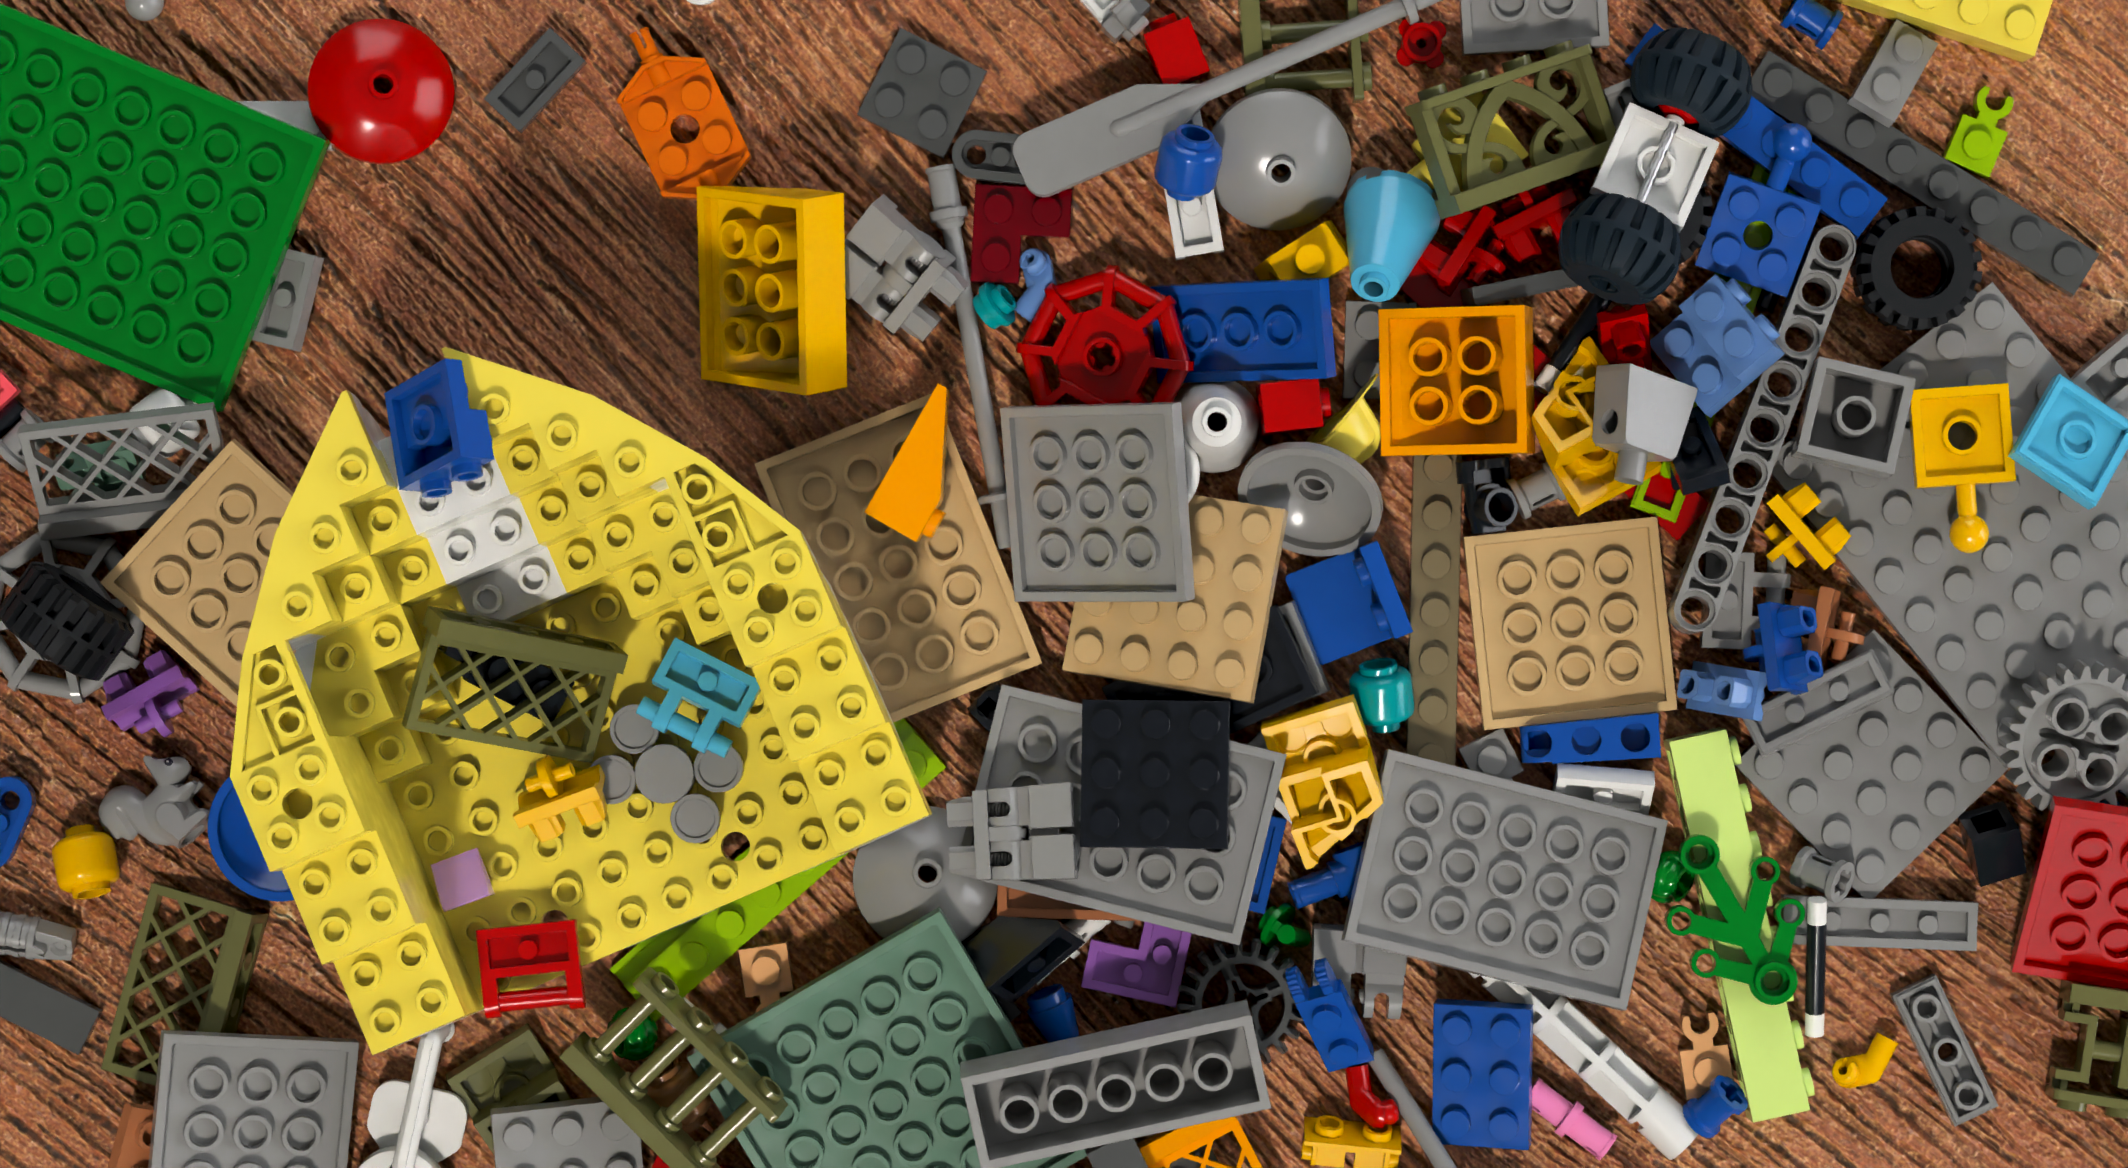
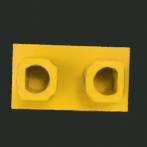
M1806 482L1789 490L1783 496L1778 493L1767 502V505L1792 533L1787 537L1775 522L1768 527L1764 533L1776 547L1765 556L1772 563L1783 554L1793 567L1797 568L1806 560L1794 545L1800 541L1819 565L1826 570L1837 560L1834 555L1843 548L1852 535L1835 516L1815 533L1802 518L1822 502Z
M550 756L541 757L536 761L537 775L524 780L527 791L518 794L519 810L513 813L517 826L522 828L529 825L541 843L554 839L564 832L566 823L560 813L574 809L582 825L589 826L598 823L606 818L608 809L602 791L606 776L600 764L575 773V769L570 762L557 767Z

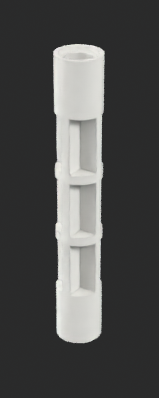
M1469 973L1473 978H1477L1478 976H1481V975ZM1481 976L1484 979L1481 985L1499 1002L1533 1004V1034L1630 1124L1637 1121L1639 1123L1637 1131L1669 1160L1676 1158L1697 1137L1698 1133L1689 1126L1684 1118L1683 1106L1566 997Z

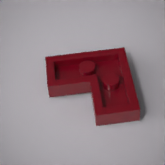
M975 184L970 282L1019 285L1021 236L1070 239L1072 189H1066L1050 197H1038L1032 194L1027 187Z

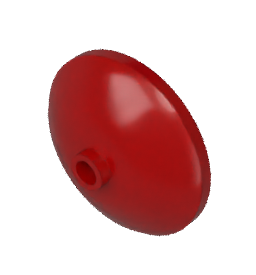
M368 19L342 28L323 44L314 58L310 69L307 96L311 115L316 126L336 149L362 162L393 164L416 157L428 149L440 137L452 113L455 90L453 75L446 57L436 43L426 34L404 22L391 19ZM378 78L388 79L392 84L391 91L385 94L377 92L373 85L374 81Z

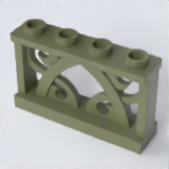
M1571 40L1543 49L1546 59L1532 63L1529 54L1502 63L1504 70L1502 74L1490 77L1487 68L1459 78L1462 85L1461 88L1448 92L1445 83L1417 92L1420 102L1404 107L1407 116L1411 117L1438 200L1434 202L1440 219L1473 210L1602 164L1616 129L1591 57L1593 51L1590 44L1574 49ZM1557 70L1570 73L1577 89L1573 102L1566 108L1562 107L1558 102L1566 96L1567 83H1564L1559 90H1555L1550 85V77ZM1536 73L1534 88L1513 82V80ZM1489 89L1477 108L1470 100L1465 98L1466 96ZM1505 100L1523 105L1547 120L1536 130L1532 137L1529 149L1530 168L1525 169L1519 156L1509 147L1496 142H1485L1490 125ZM1454 108L1459 111L1461 115L1460 123L1458 125L1451 123L1446 125L1455 134H1466L1464 144L1449 142L1441 135L1437 122L1439 115L1444 109ZM1582 108L1595 145H1593L1585 130L1573 117ZM1556 128L1559 133L1550 139L1558 142L1559 150L1556 154H1551L1546 150L1544 141L1547 135ZM1483 153H1493L1501 157L1503 169L1499 174L1493 173L1490 169V162L1494 158L1483 159ZM1448 154H1462V192L1460 191Z

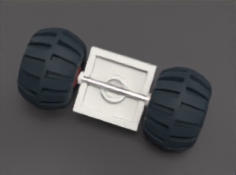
M1675 27L1666 29L1648 40L1637 54L1633 62L1630 78L1631 94L1634 103L1630 102L1625 109L1589 192L1593 195L1578 204L1563 222L1558 242L1559 261L1563 271L1573 282L1582 286L1584 290L1592 294L1594 293L1603 299L1621 304L1641 305L1652 301L1667 289L1679 269L1681 258L1679 233L1685 225L1720 143L1714 140V138L1725 134L1733 128L1745 114L1750 104L1753 85L1750 66L1746 58L1726 41L1696 29Z

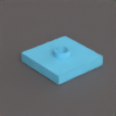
M2058 374L2051 379L2008 457L2090 510L2097 505L2128 449V419L2061 374Z

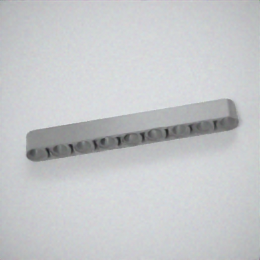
M1835 224L1825 226L1810 238L1775 326L1780 333L1775 342L1785 354L1754 381L1725 457L1731 483L1713 488L1669 604V622L1674 629L1681 633L1691 635L1702 632L1712 626L1718 616L1856 253L1855 237L1844 226ZM1832 238L1840 244L1842 249L1840 260L1829 261L1823 257L1819 248L1821 239ZM1816 283L1823 289L1825 300L1822 306H1811L1804 300L1802 295L1804 284ZM1788 328H1799L1806 334L1808 344L1805 351L1797 352L1788 347L1785 341V333ZM1771 373H1782L1788 378L1791 385L1788 396L1778 397L1771 393L1767 384ZM1754 418H1764L1770 422L1774 431L1770 442H1759L1752 436L1750 426ZM1737 463H1747L1753 467L1756 473V482L1753 487L1743 488L1735 482L1733 469ZM1720 508H1729L1737 514L1739 526L1735 533H1724L1716 525V513ZM1711 553L1719 558L1722 570L1718 578L1708 579L1701 574L1698 562L1702 554ZM1687 598L1698 600L1704 607V618L1698 625L1689 624L1681 615V605Z

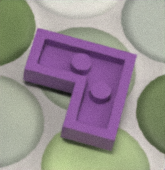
M1144 922L1138 948L1091 938L1081 987L1176 1008L1179 995L1178 989L1181 985L1192 933Z

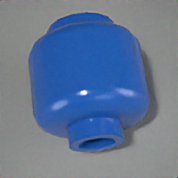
M1193 124L1180 125L1176 130L1168 132L1161 139L1154 168V177L1159 185L1167 190V194L1176 200L1191 201L1195 197L1207 195L1216 186L1222 162V147L1208 129Z

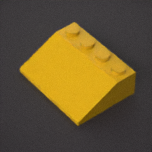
M696 187L701 379L806 396L847 387L844 193L806 188Z

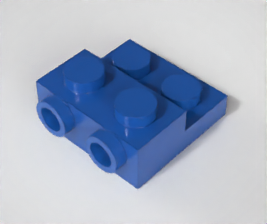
M445 358L384 393L399 490L421 492L424 498H439L452 493L451 482L471 481L483 476L482 466L494 460L492 436L489 431L486 410L469 409L468 388L465 383L462 360Z

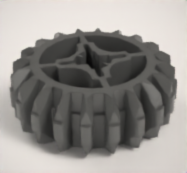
M1254 937L1252 939L1250 951H1242L1243 944L1241 940L1240 945L1232 944L1234 952L1230 953L1225 952L1221 941L1214 942V949L1219 957L1212 961L1206 952L1200 951L1197 957L1205 968L1199 971L1194 966L1188 965L1186 967L1185 973L1190 978L1196 980L1195 985L1181 983L1178 991L1183 995L1192 996V1001L1178 1003L1177 1010L1179 1013L1201 1010L1205 988L1211 978L1221 970L1227 984V991L1223 999L1214 1003L1213 1007L1235 1002L1234 993L1236 992L1232 985V980L1237 982L1240 991L1245 990L1246 997L1250 992L1254 994L1256 999L1250 1002V1012L1261 1060L1264 1064H1268L1271 1062V1056L1267 1047L1274 1044L1278 1052L1285 1054L1288 1048L1280 1039L1282 1034L1285 1033L1293 1039H1298L1300 1036V1032L1289 1024L1291 1019L1296 1021H1303L1298 1009L1293 1008L1295 1001L1290 993L1286 975L1284 974L1286 972L1285 969L1292 967L1294 961L1291 957H1286L1278 964L1274 963L1273 961L1279 952V948L1274 944L1268 948L1264 956L1259 954L1261 948V940ZM1246 963L1259 966L1272 974L1276 980L1267 984L1264 982L1258 985H1249L1242 981L1234 964ZM1282 994V1009L1278 1020L1264 1034L1258 1020L1259 1010L1267 1002L1272 1001L1273 997Z

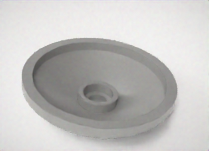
M1272 88L1254 92L1232 104L1217 120L1211 131L1214 139L1222 147V162L1216 186L1214 187L1215 197L1229 214L1250 226L1265 230H1288L1309 224L1325 214L1337 202L1348 182L1352 156L1346 130L1338 116L1328 105L1308 93L1287 88ZM1278 164H1285L1290 168L1288 173L1281 177L1275 176L1272 173V169Z
M1285 442L1261 450L1245 465L1238 484L1239 502L1281 508L1288 511L1282 548L1298 554L1330 557L1355 551L1358 547L1365 545L1375 535L1383 514L1382 494L1371 474L1349 455L1319 443Z
M929 806L932 815L866 844L858 850L852 877L854 896L862 916L882 938L890 936L940 907L962 942L977 931L993 907L998 885L956 875L949 871V847L962 845L966 827L949 828L947 824V811L944 808ZM923 866H930L936 872V879L929 883L923 882L918 876V870Z

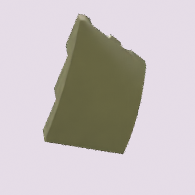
M528 1023L445 1074L452 1090L465 1102L474 1127L493 1155L490 1109L574 1099L554 1063Z

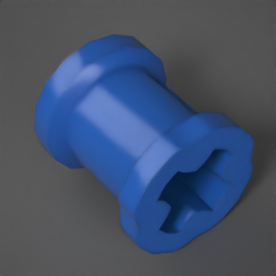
M1793 0L1779 25L1785 29L1789 26L1813 39L1815 46L1822 50L1838 27L1844 13L1838 9L1833 12L1815 0Z
M1718 1075L1710 1082V1089L1698 1099H1690L1683 1105V1114L1689 1126L1696 1133L1705 1138H1713L1720 1131V1125L1732 1114L1740 1115L1748 1108V1101L1743 1090L1730 1077Z

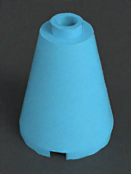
M1395 170L1381 171L1380 176L1366 179L1367 175L1358 178L1348 190L1344 202L1351 286L1360 297L1373 302L1390 300L1398 293L1435 236L1440 224V216L1434 202L1435 200L1432 197V189L1427 183L1415 176Z

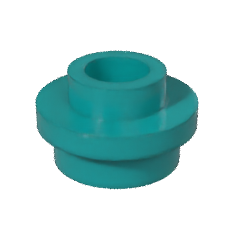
M990 282L981 285L978 290L979 294L973 297L972 301L982 321L992 329H997L1001 325L1009 326L1016 319L1014 310L1017 305L1009 290L1003 285L996 286Z

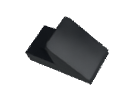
M1699 406L1693 407L1677 457L1672 461H1665L1672 488L1674 490H1681L1683 496L1731 483L1729 468L1707 418Z

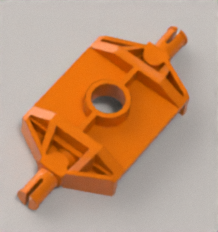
M648 27L639 29L647 45L646 48L637 31L631 33L629 37L632 39L642 60L640 62L641 67L616 100L623 110L657 182L662 197L667 199L697 200L696 187L731 186L752 156L706 59L664 56L662 52L659 53ZM683 116L692 117L699 124V134L690 143H680L673 137V125L677 119Z

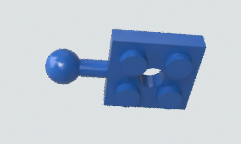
M1788 123L1776 131L1773 137V149L1777 154V158L1766 184L1728 171L1711 216V226L1706 229L1704 234L1706 239L1701 247H1699L1694 265L1784 297L1788 296L1822 207L1821 203L1785 191L1795 162L1804 159L1812 148V136L1806 127L1798 123ZM1752 222H1765L1772 229L1771 239L1766 245L1752 247L1744 241V230Z

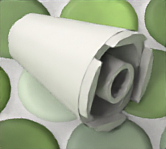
M1235 381L1192 382L1179 390L1173 402H1181L1183 436L1197 453L1200 471L1205 473H1221L1232 470L1244 463L1255 451L1261 436V413L1257 402L1250 392ZM1221 413L1224 415L1226 424L1222 431L1215 432L1208 427L1207 419L1210 414Z

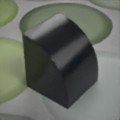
M2004 801L1964 812L1958 817L1963 844L1980 887L2027 873L2020 830Z

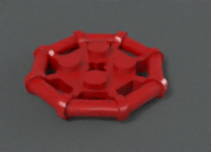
M1107 265L1106 270L1058 285L1052 282L1044 289L1046 295L1022 342H1017L1016 352L1021 354L1035 405H1063L1060 402L1068 394L1086 404H1112L1128 400L1131 403H1149L1141 392L1153 368L1168 369L1151 403L1174 401L1188 372L1194 371V361L1189 358L1174 307L1177 302L1172 295L1166 297L1120 271L1118 265ZM1103 291L1102 304L1094 309L1077 313L1070 303L1072 300ZM1117 292L1150 310L1137 319L1115 306ZM1059 311L1066 322L1053 346L1044 345L1042 343ZM1156 320L1159 321L1169 358L1155 357L1154 342L1151 336H1149L1147 328ZM1109 344L1113 348L1112 355L1115 357L1114 365H1105L1101 370L1096 367L1098 358L1092 354L1095 347L1104 348ZM1041 355L1052 356L1054 365L1057 364L1060 377L1058 379L1060 386L1053 392L1050 388Z

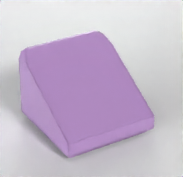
M478 847L431 864L438 896L444 912L495 894Z

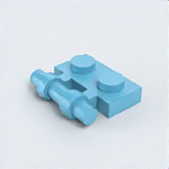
M675 637L652 679V684L667 691V695L662 704L644 696L636 714L652 721L651 727L664 734L669 730L691 741V747L704 754L709 750L725 758L733 741L717 733L722 720L741 729L761 690L755 677ZM683 700L707 712L702 724L677 713Z

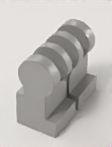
M1312 923L1311 987L1319 985L1314 974V961L1326 958L1336 978L1342 980L1351 1001L1354 999V988H1351V974H1364L1363 989H1359L1358 992L1360 1003H1362V1018H1373L1375 997L1379 993L1386 994V1019L1400 1020L1407 957L1342 941L1341 938L1345 924Z

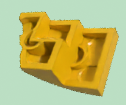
M1590 336L1583 339L1576 354L1565 370H1562L1555 380L1552 389L1543 398L1531 417L1548 465L1577 516L1636 486L1614 480L1618 454L1595 446L1592 440L1597 365L1610 364ZM1647 462L1644 481L1660 472L1661 462Z
M1354 694L1261 723L1260 730L1268 750L1287 754L1279 791L1291 819V833L1306 870L1318 864L1323 854L1339 840L1343 841L1354 831V827L1359 821L1368 818L1384 802L1371 745Z

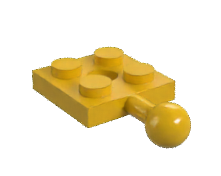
M2009 384L1913 390L1909 408L1915 489L1955 486L1958 518L1951 524L1949 530L1950 541L1961 552H1977L1986 545L1989 538V529L1986 522L1977 516L1975 485L2016 481L2015 461L2008 457L2013 448ZM1954 423H1966L1973 429L1975 440L1969 449H1957L1949 442L1948 432Z

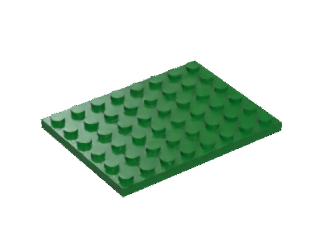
M0 3V320L195 403L214 402L216 411L223 412L330 141Z

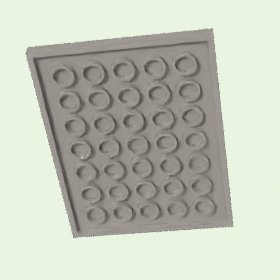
M1992 282L1976 294L1972 302L1964 306L1965 311L1958 317L1950 319L1946 324L1934 327L1884 366L1881 371L1915 378L1914 390L2008 383L2014 446L2051 379L2058 374H2061L2068 380L2072 379ZM1909 412L1895 472L1888 479L1793 458L1791 453L1795 437L1782 446L1771 474L1772 478L1785 494L1794 487L1806 482L1822 502L1804 516L1815 531H1818L1834 516L1849 531L1852 536L1835 556L1998 760L2002 754L2010 751V749L2005 748L1998 742V737L2011 734V729L2003 724L2001 720L2004 717H2016L2018 713L2009 702L2011 699L2022 702L2027 699V695L2022 688L2024 683L2035 689L2041 686L2038 672L2043 671L2050 678H2055L2056 664L2062 663L2072 673L2076 660L2080 659L2090 669L2095 661H2099L2108 668V672L2115 667L2123 674H2128V449L2097 505L2090 510L2016 461V481L1975 485L1977 516L1986 522L1989 529V538L1981 550L1974 553H1964L1953 546L1949 537L1951 524L1958 518L1955 486L1915 489ZM1958 422L1950 427L1948 439L1953 447L1966 450L1973 445L1975 434L1968 424ZM2070 703L2063 705L2059 709L2056 719L2062 718L2067 714ZM2042 728L2039 733L2051 734L2055 730Z

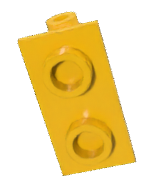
M1323 1115L1318 1118L1304 1116V1140H1302L1301 1159L1310 1160V1165L1344 1168L1345 1154L1349 1152L1355 1153L1353 1168H1398L1399 1155L1402 1152L1401 1128L1397 1125L1385 1124L1384 1128L1378 1129L1371 1127L1366 1122L1346 1121L1331 1115Z

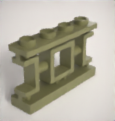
M2061 980L2058 998L2063 1000L2062 1006L2058 1011V1018L2063 1021L2081 1023L2074 1069L2050 1065V1083L2045 1086V1094L2053 1099H2057L2056 1107L2086 1112L2087 1104L2105 1107V1115L2128 1119V1096L2067 1087L2068 1081L2089 1083L2093 1058L2114 1062L2111 1085L2128 1090V1019L2121 1018L2117 1043L2095 1039L2099 1016L2079 1011L2080 1004L2128 1012V990Z

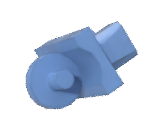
M1693 661L1692 670L1682 669L1680 672L1677 696L1678 698L1687 699L1686 709L1762 721L1763 710L1761 702H1763L1765 697L1763 690L1767 685L1766 672Z

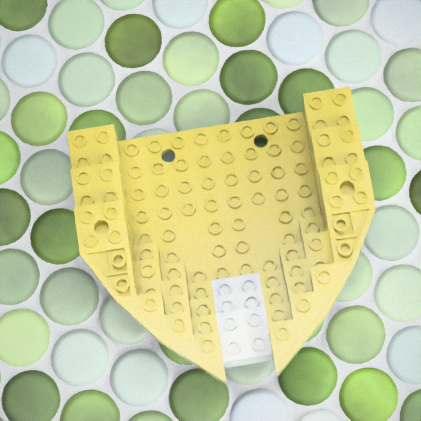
M448 347L441 349L446 359L462 360L465 383L468 388L469 409L486 410L489 431L492 436L494 460L482 466V477L471 481L451 482L452 493L443 497L424 498L421 492L399 490L391 436L386 437L382 433L379 424L362 407L360 400L348 390L342 391L275 532L241 662L230 778L269 871H282L321 964L334 963L372 1055L404 1044L484 1010L476 930L543 923L547 913L552 910L561 911L567 916L568 920L577 919L581 966L583 967L710 913L719 907L835 859L932 815L875 679L847 619L838 604L830 583L821 572L803 533L708 458L591 394ZM433 606L610 641L621 648L628 655L624 673L616 674L592 763L405 729L402 721L427 633V628L423 625L427 607ZM675 637L756 678L761 691L741 729L722 720L717 730V733L733 741L732 747L740 753L743 759L744 772L740 782L731 790L717 793L703 788L695 778L694 785L687 794H704L710 797L720 810L721 822L719 829L707 841L689 843L679 838L675 834L670 821L671 811L676 802L665 804L653 802L640 792L637 785L633 794L627 800L618 804H607L606 818L598 823L589 826L582 825L574 809L560 813L566 823L564 832L558 837L543 843L538 840L529 825L522 828L517 826L513 813L519 810L518 794L527 791L524 780L537 775L536 761L541 757L550 756L557 767L570 762L576 773L590 768L593 762L600 757L618 755L627 759L635 769L636 763L643 753L630 754L620 750L611 739L610 723L614 714L619 709L627 705L640 704L644 696L662 704L668 692L653 685L652 679ZM437 648L433 666L441 677L460 665L461 662L444 654L443 651ZM559 668L563 675L571 671ZM586 673L574 681L575 684L572 687V691L579 703L596 693L601 676ZM431 674L429 677L428 685L434 681ZM462 676L446 686L457 705L481 690L465 681ZM441 690L423 700L419 718L435 720L451 710ZM494 696L504 714L515 707ZM568 696L555 719L574 708ZM487 699L463 714L470 727L482 729L498 718ZM684 700L677 713L699 724H702L707 714L706 711ZM591 709L586 712L588 718L590 717ZM524 713L510 723L517 736L526 738L544 727L540 719L528 713ZM579 716L556 731L564 745L581 748L586 727ZM457 718L450 722V724L461 725ZM504 727L497 731L508 734ZM669 730L665 734L660 732L659 738L655 745L673 744L679 746L691 756L693 762L700 752L691 747V741ZM549 736V737H547L546 739L542 740V741H547V742H552V743H554V741H553V739L551 738V736ZM732 832L742 833L750 843L749 853L740 861L731 860L723 851L724 839ZM478 847L495 894L444 912L438 896L431 864ZM565 971L498 978L500 992L534 989L543 983L564 975Z

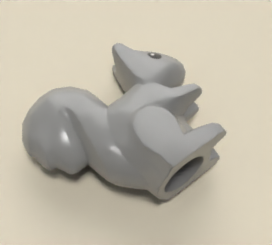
M146 755L143 757V761L155 779L157 786L148 796L134 786L120 785L114 787L104 796L100 803L98 811L99 822L104 831L109 832L117 840L124 838L131 841L140 834L148 841L157 845L175 846L178 849L192 843L208 828L210 809H199L193 802V798L201 791L204 784L201 781L196 782L195 780L184 784L192 771V764L188 759L179 756L158 759L157 757Z

